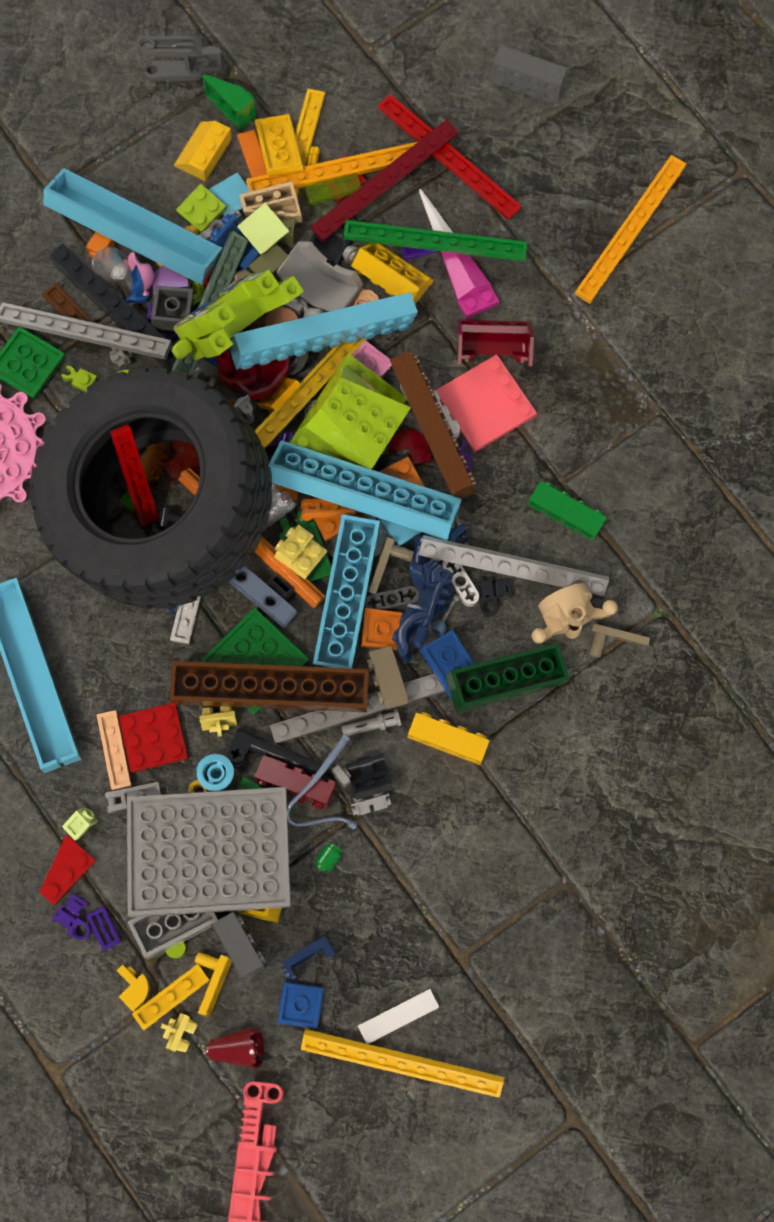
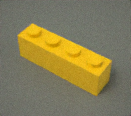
M424 712L415 714L408 733L409 739L481 765L490 741L483 734L476 733L474 735L462 726H457V728L450 726L448 721L443 719L437 721L432 719L431 715Z

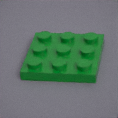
M18 327L0 351V380L35 400L66 356L63 352L23 328Z

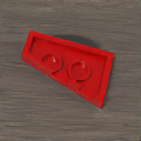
M66 834L39 892L55 906L96 861Z

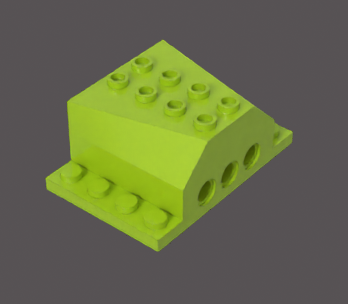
M347 354L289 443L372 469L411 407L404 405L407 397L353 356Z

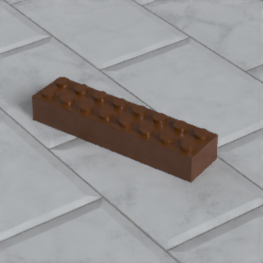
M409 350L390 359L452 496L462 499L475 493L474 486L477 484L471 471H466L469 467L463 454H458L461 450L455 437L451 439L453 432L448 421L443 422L446 417L440 404L435 405L438 400L432 387L428 388L431 385L417 355H412Z

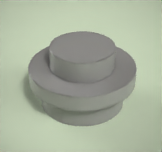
M350 245L344 250L343 257L347 263H353L359 248Z

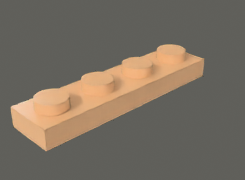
M114 710L96 714L111 790L115 791L132 787L117 712Z

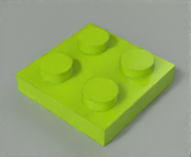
M200 184L176 210L202 233L226 211L227 207Z

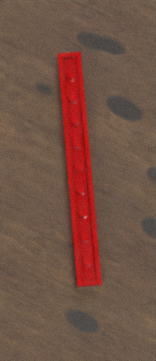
M391 94L378 105V109L416 142L432 131L429 126ZM449 143L432 155L508 221L521 209V205Z

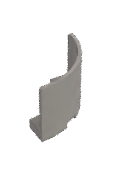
M299 241L277 270V275L282 281L294 275L304 291L299 297L310 305L320 308L322 311L330 312L348 307L363 286L357 272L338 265L333 267L326 262L327 258L318 251L312 242Z

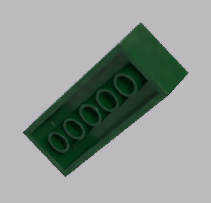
M558 643L450 670L445 675L456 713L561 686L570 680Z

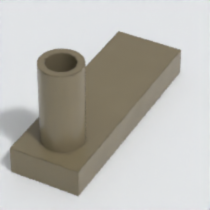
M385 537L367 592L376 594L389 555L410 562L414 551L395 545L394 539Z
M594 623L591 628L594 638L589 655L601 658L606 637L645 647L649 645L650 638Z

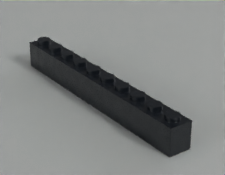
M63 243L49 255L52 264L120 328L166 339ZM172 345L166 360L153 357L162 367L171 371L177 359L172 352L174 345Z

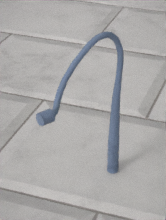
M345 734L340 738L312 780L289 803L287 818L290 824L294 826H308L327 821H343L351 829L357 827V822L344 817H327L300 823L291 820L289 816L290 809L295 802L320 779L344 748L347 741L350 740Z

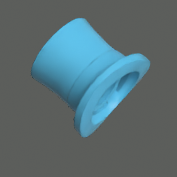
M219 754L204 757L197 767L199 783L210 791L225 790L230 785L234 776V768L231 761Z

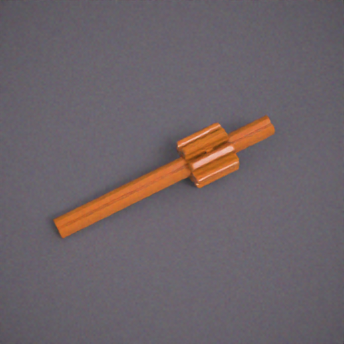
M189 467L181 473L178 480L195 496L200 477ZM262 536L260 544L254 553L274 572L278 573L294 587V591L313 609L319 606L326 596L307 578L304 580L289 567L274 558L277 550Z

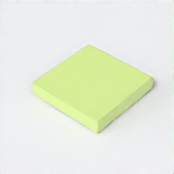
M266 203L237 226L261 256L289 233V230Z

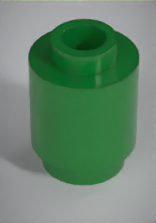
M329 842L315 859L317 863L316 868L324 873L327 871L331 872L341 858L342 850Z

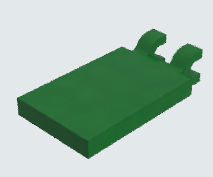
M298 512L297 518L300 526L314 535L312 540L323 547L314 521L310 523L304 521L301 518V512ZM286 517L279 519L283 532L279 533L278 536L283 541L288 538L286 534L290 530ZM327 555L322 558L308 575L307 579L311 583L330 577L331 565Z

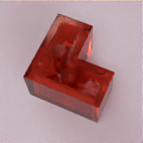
M169 441L176 456L164 463L163 467L174 486H177L181 483L178 478L184 470L190 467L195 473L200 471V462L194 445L180 441Z

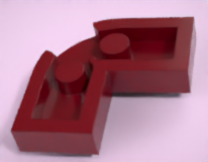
M405 429L396 431L388 443L390 453L409 449L413 466L430 463L432 460L425 437L416 430Z

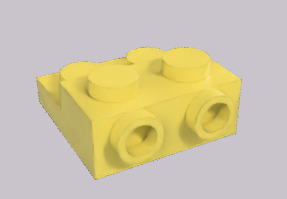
M298 525L296 528L291 527L286 534L288 538L285 541L281 539L275 547L277 552L274 558L305 580L326 555L327 550L312 540L314 535Z

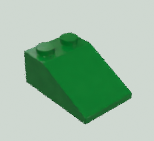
M207 74L202 76L205 95L239 130L256 118L255 98L249 91L246 92L240 86Z

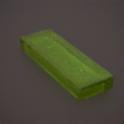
M357 173L305 186V191L309 204L313 205L351 195L361 187Z

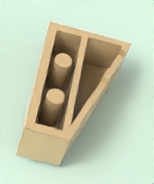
M292 181L239 194L245 219L266 203L278 218L295 219V222L302 223V215Z

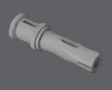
M395 709L394 712L387 714L379 713L375 718L341 727L343 734L350 736L379 728L380 730H385L386 727L394 725L401 726L398 710Z

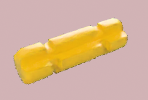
M312 146L307 166L317 164L320 149L319 147Z

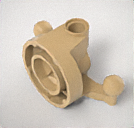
M579 583L562 588L547 596L538 605L547 627L545 629H535L531 635L532 639L536 644H541L549 640L553 635L563 633L568 638H577L581 634L582 626L593 619H604L615 614L618 610L617 603L613 600H607L603 604V609L593 608L590 602L592 594L587 584ZM569 625L577 626L578 629L575 631L570 630Z

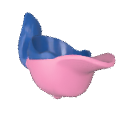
M131 252L128 257V264L132 271L130 274L132 278V295L125 301L128 304L144 303L149 299V288L154 282L155 275L151 265L140 263L135 253Z

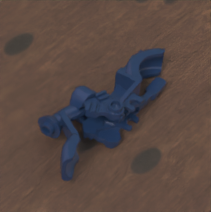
M463 523L455 527L450 532L447 541L464 544L468 540L465 524ZM423 535L414 536L416 547L413 562L408 566L412 583L420 592L419 599L415 605L408 604L406 613L401 615L398 630H395L392 636V641H395L397 650L405 663L412 660L409 649L412 635L416 632L412 641L413 646L418 649L422 648L429 633L428 627L430 623L433 622L434 618H438L439 612H448L442 605L445 602L451 604V599L445 596L453 595L456 589L451 582L453 577L448 569H444L434 559L425 564L426 558L429 557L419 555Z

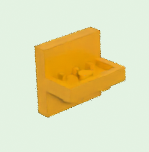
M286 378L273 395L261 398L257 405L261 409L268 410L271 414L273 411H277L301 384L295 379Z

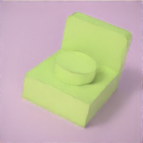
M84 807L76 810L62 827L76 841L80 839L90 826L96 824L98 820L91 810Z

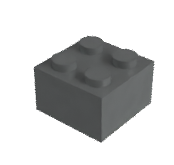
M156 285L151 316L152 326L155 329L174 331L173 327L193 311V289Z

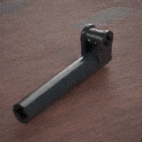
M240 728L237 729L227 753L233 768H239L244 764L249 751L262 757L267 756L289 765V768H300L307 772L309 776L316 774L322 765L315 760Z

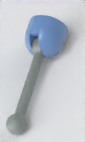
M458 594L452 596L453 600L442 620H437L431 625L430 631L435 635L441 637L445 634L446 625L444 622L454 604L459 601L460 596Z

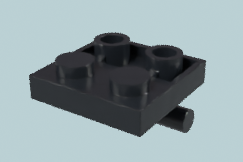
M383 753L372 757L369 755L358 758V761L345 764L346 770L351 775L349 779L356 800L394 789Z

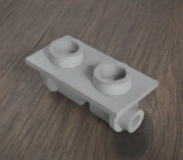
M249 395L239 398L235 402L234 408L248 424H252L255 418L252 414L253 406L250 404Z
M388 791L358 800L353 796V799L349 800L351 806H355L351 808L353 815L357 814V816L370 813L369 805L372 804L374 811L388 808V805H391L390 798H386V796H389Z

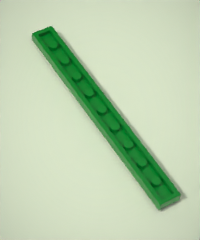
M346 220L344 240L525 261L527 242L350 220Z

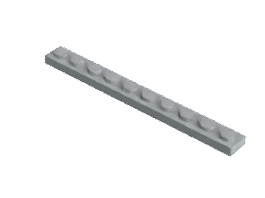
M3 302L0 306V322L164 360H166L172 347V342L168 339Z
M423 535L419 548L420 556L563 588L585 583L591 594L603 597L609 583L608 576Z
M435 674L403 683L408 703L445 692ZM377 692L368 694L367 713L316 710L272 724L270 728L275 744H280L388 709H385L384 703L379 702Z

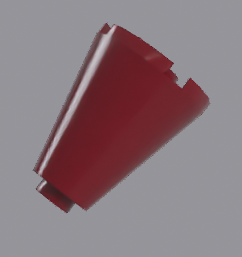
M251 1027L211 1039L209 1044L206 1045V1055L212 1061L255 1069L261 1068L263 1061L259 1060L260 1055H264V1040L262 1032H258L260 1027Z

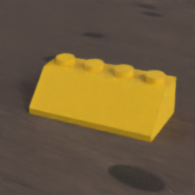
M369 243L361 247L351 265L356 269L357 273L365 275L373 284L381 286L390 295L397 296L411 292L414 303L419 301L434 281L385 246L377 243Z

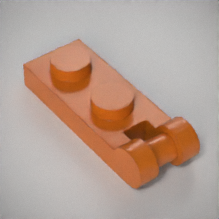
M305 499L301 502V518L304 521H309L312 518L342 517V514L355 517V510L323 499Z

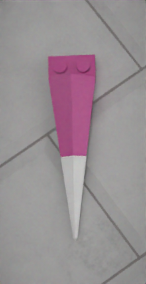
M420 189L419 194L433 231L453 233ZM441 251L458 305L466 319L499 305V300L491 284L470 255Z

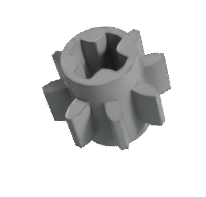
M112 348L113 351L109 354L114 364L120 367L131 363L130 358L133 357V352Z

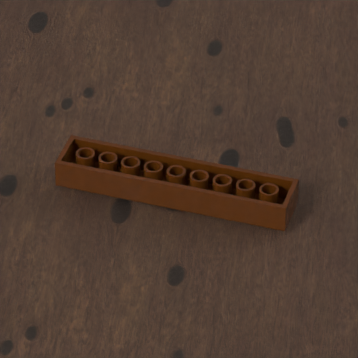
M172 661L170 701L174 705L367 713L369 669Z

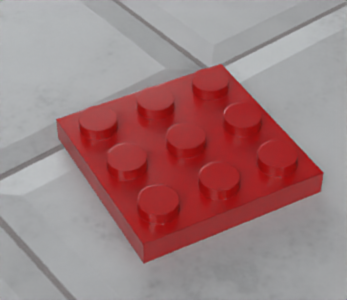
M170 703L118 716L131 774L188 760L176 705Z

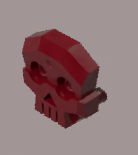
M248 325L241 332L250 331L253 328L251 325ZM228 348L218 355L215 360L218 366L220 383L231 391H238L243 397L249 395L252 402L273 395L286 378L289 377L291 356L282 361L272 360L265 365L255 364L249 369H236L230 349Z

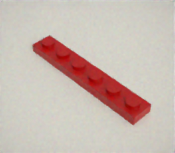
M127 424L111 431L110 434L139 523L143 527L156 521L158 514L131 427Z

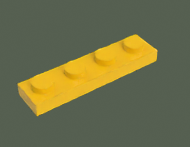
M197 964L133 1012L132 1015L145 1031L210 980Z

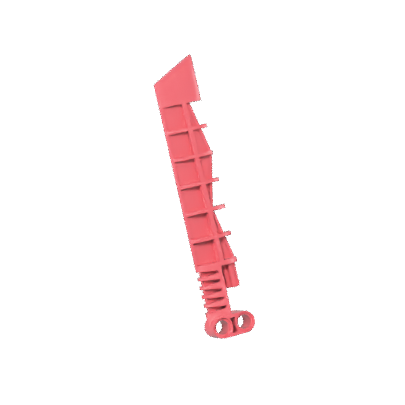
M256 1081L250 1082L244 1087L243 1104L246 1107L245 1110H242L245 1115L244 1118H241L244 1123L243 1126H240L243 1131L242 1134H239L242 1139L241 1142H238L228 1222H267L261 1221L259 1200H271V1197L260 1195L266 1175H274V1172L268 1171L274 1152L277 1151V1148L274 1147L276 1126L264 1125L262 1145H259L264 1102L278 1103L284 1097V1089L278 1084ZM252 1085L257 1086L259 1089V1094L256 1097H252L249 1094V1088ZM273 1087L279 1090V1097L276 1100L269 1096V1091Z

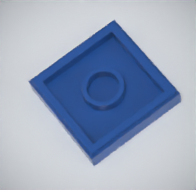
M284 982L277 1023L318 1029L324 988Z

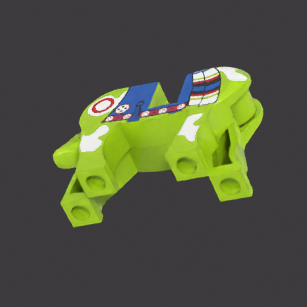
M269 269L261 273H250L218 293L220 296L218 299L203 304L173 327L180 341L173 346L172 352L177 359H183L189 354L194 360L218 356L233 345L230 338L234 334L242 331L264 313L291 302L304 291L294 275L281 282H277Z

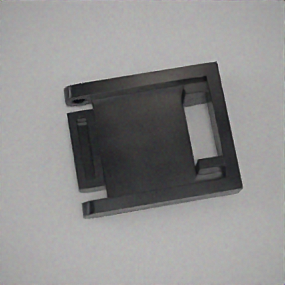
M343 226L337 230V232L343 234L342 239L331 235L322 242L314 233L309 241L327 258V263L330 265L334 263L333 267L340 265L344 250L352 243V240H344L345 227Z

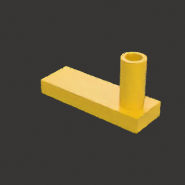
M198 952L195 963L215 970L198 1011L199 1014L210 1018L232 960L223 955L218 959Z

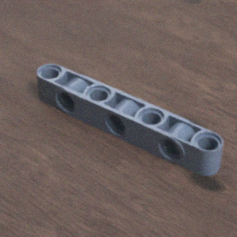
M244 566L241 570L237 569L235 571L236 575L229 583L280 626L285 628L297 615V611L247 567ZM238 575H244L246 577V580L238 581L236 577ZM272 599L275 601V605L268 606L265 601Z

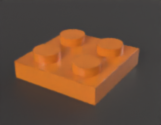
M365 608L360 647L381 649L391 646L393 651L398 652L395 641H392L394 631L398 630L399 621L403 613Z

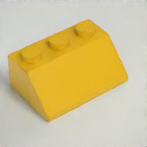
M217 121L200 122L174 166L206 182L232 140L231 129Z

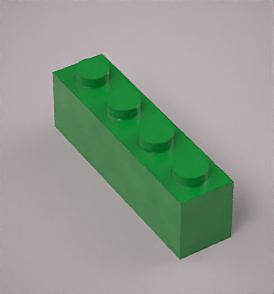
M540 481L529 499L528 506L594 542L607 517L601 511L587 507L585 502L574 500L567 492H560L554 489L555 487L552 484Z

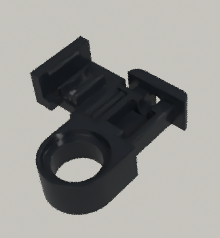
M492 577L488 578V580L478 579L477 582L481 584L482 598H479L480 609L484 616L493 617L497 614V597L500 598L501 595H506L512 598L510 579L497 580L496 583H494L495 580ZM487 603H492L495 606L494 610L490 613L484 611V606Z

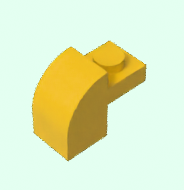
M122 965L117 971L130 986L119 998L135 1012L147 1001L150 994V983L143 973L136 978L138 974L130 965L127 968Z

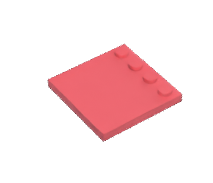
M498 355L491 357L435 390L440 397L439 401L441 404L446 405L449 409L452 420L458 422L460 433L474 453L537 416V412Z

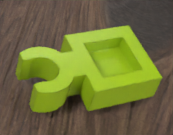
M72 366L66 367L71 372L70 375H61L65 381H73L71 383L72 386L85 393L87 392V387L98 379L96 375L81 368L77 373Z

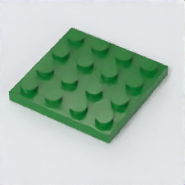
M254 607L200 662L304 667L309 662V659ZM262 708L248 709L256 715Z

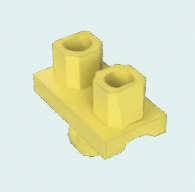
M220 707L221 713L214 714L213 708H203L202 716H199L202 731L217 732L218 737H222V731L229 730V727L237 726L235 712L232 711L231 707Z
M181 1013L177 1021L170 1018L168 1025L162 1024L160 1027L165 1029L163 1038L169 1039L165 1048L174 1052L176 1050L186 1052L189 1041L181 1037L184 1031L193 1034L197 1024L190 1020L189 1016Z

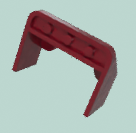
M495 320L458 321V364H461L462 361H471L472 358H475V355L512 356L519 363H525L528 360V365L532 366L534 334L531 323Z

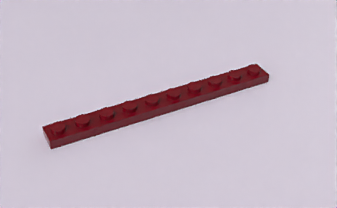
M446 119L311 226V230L322 242L344 226L346 220H351L455 138L459 132Z

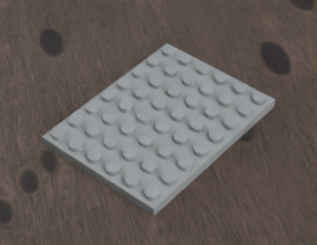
M286 787L127 797L128 916L140 917L291 907Z

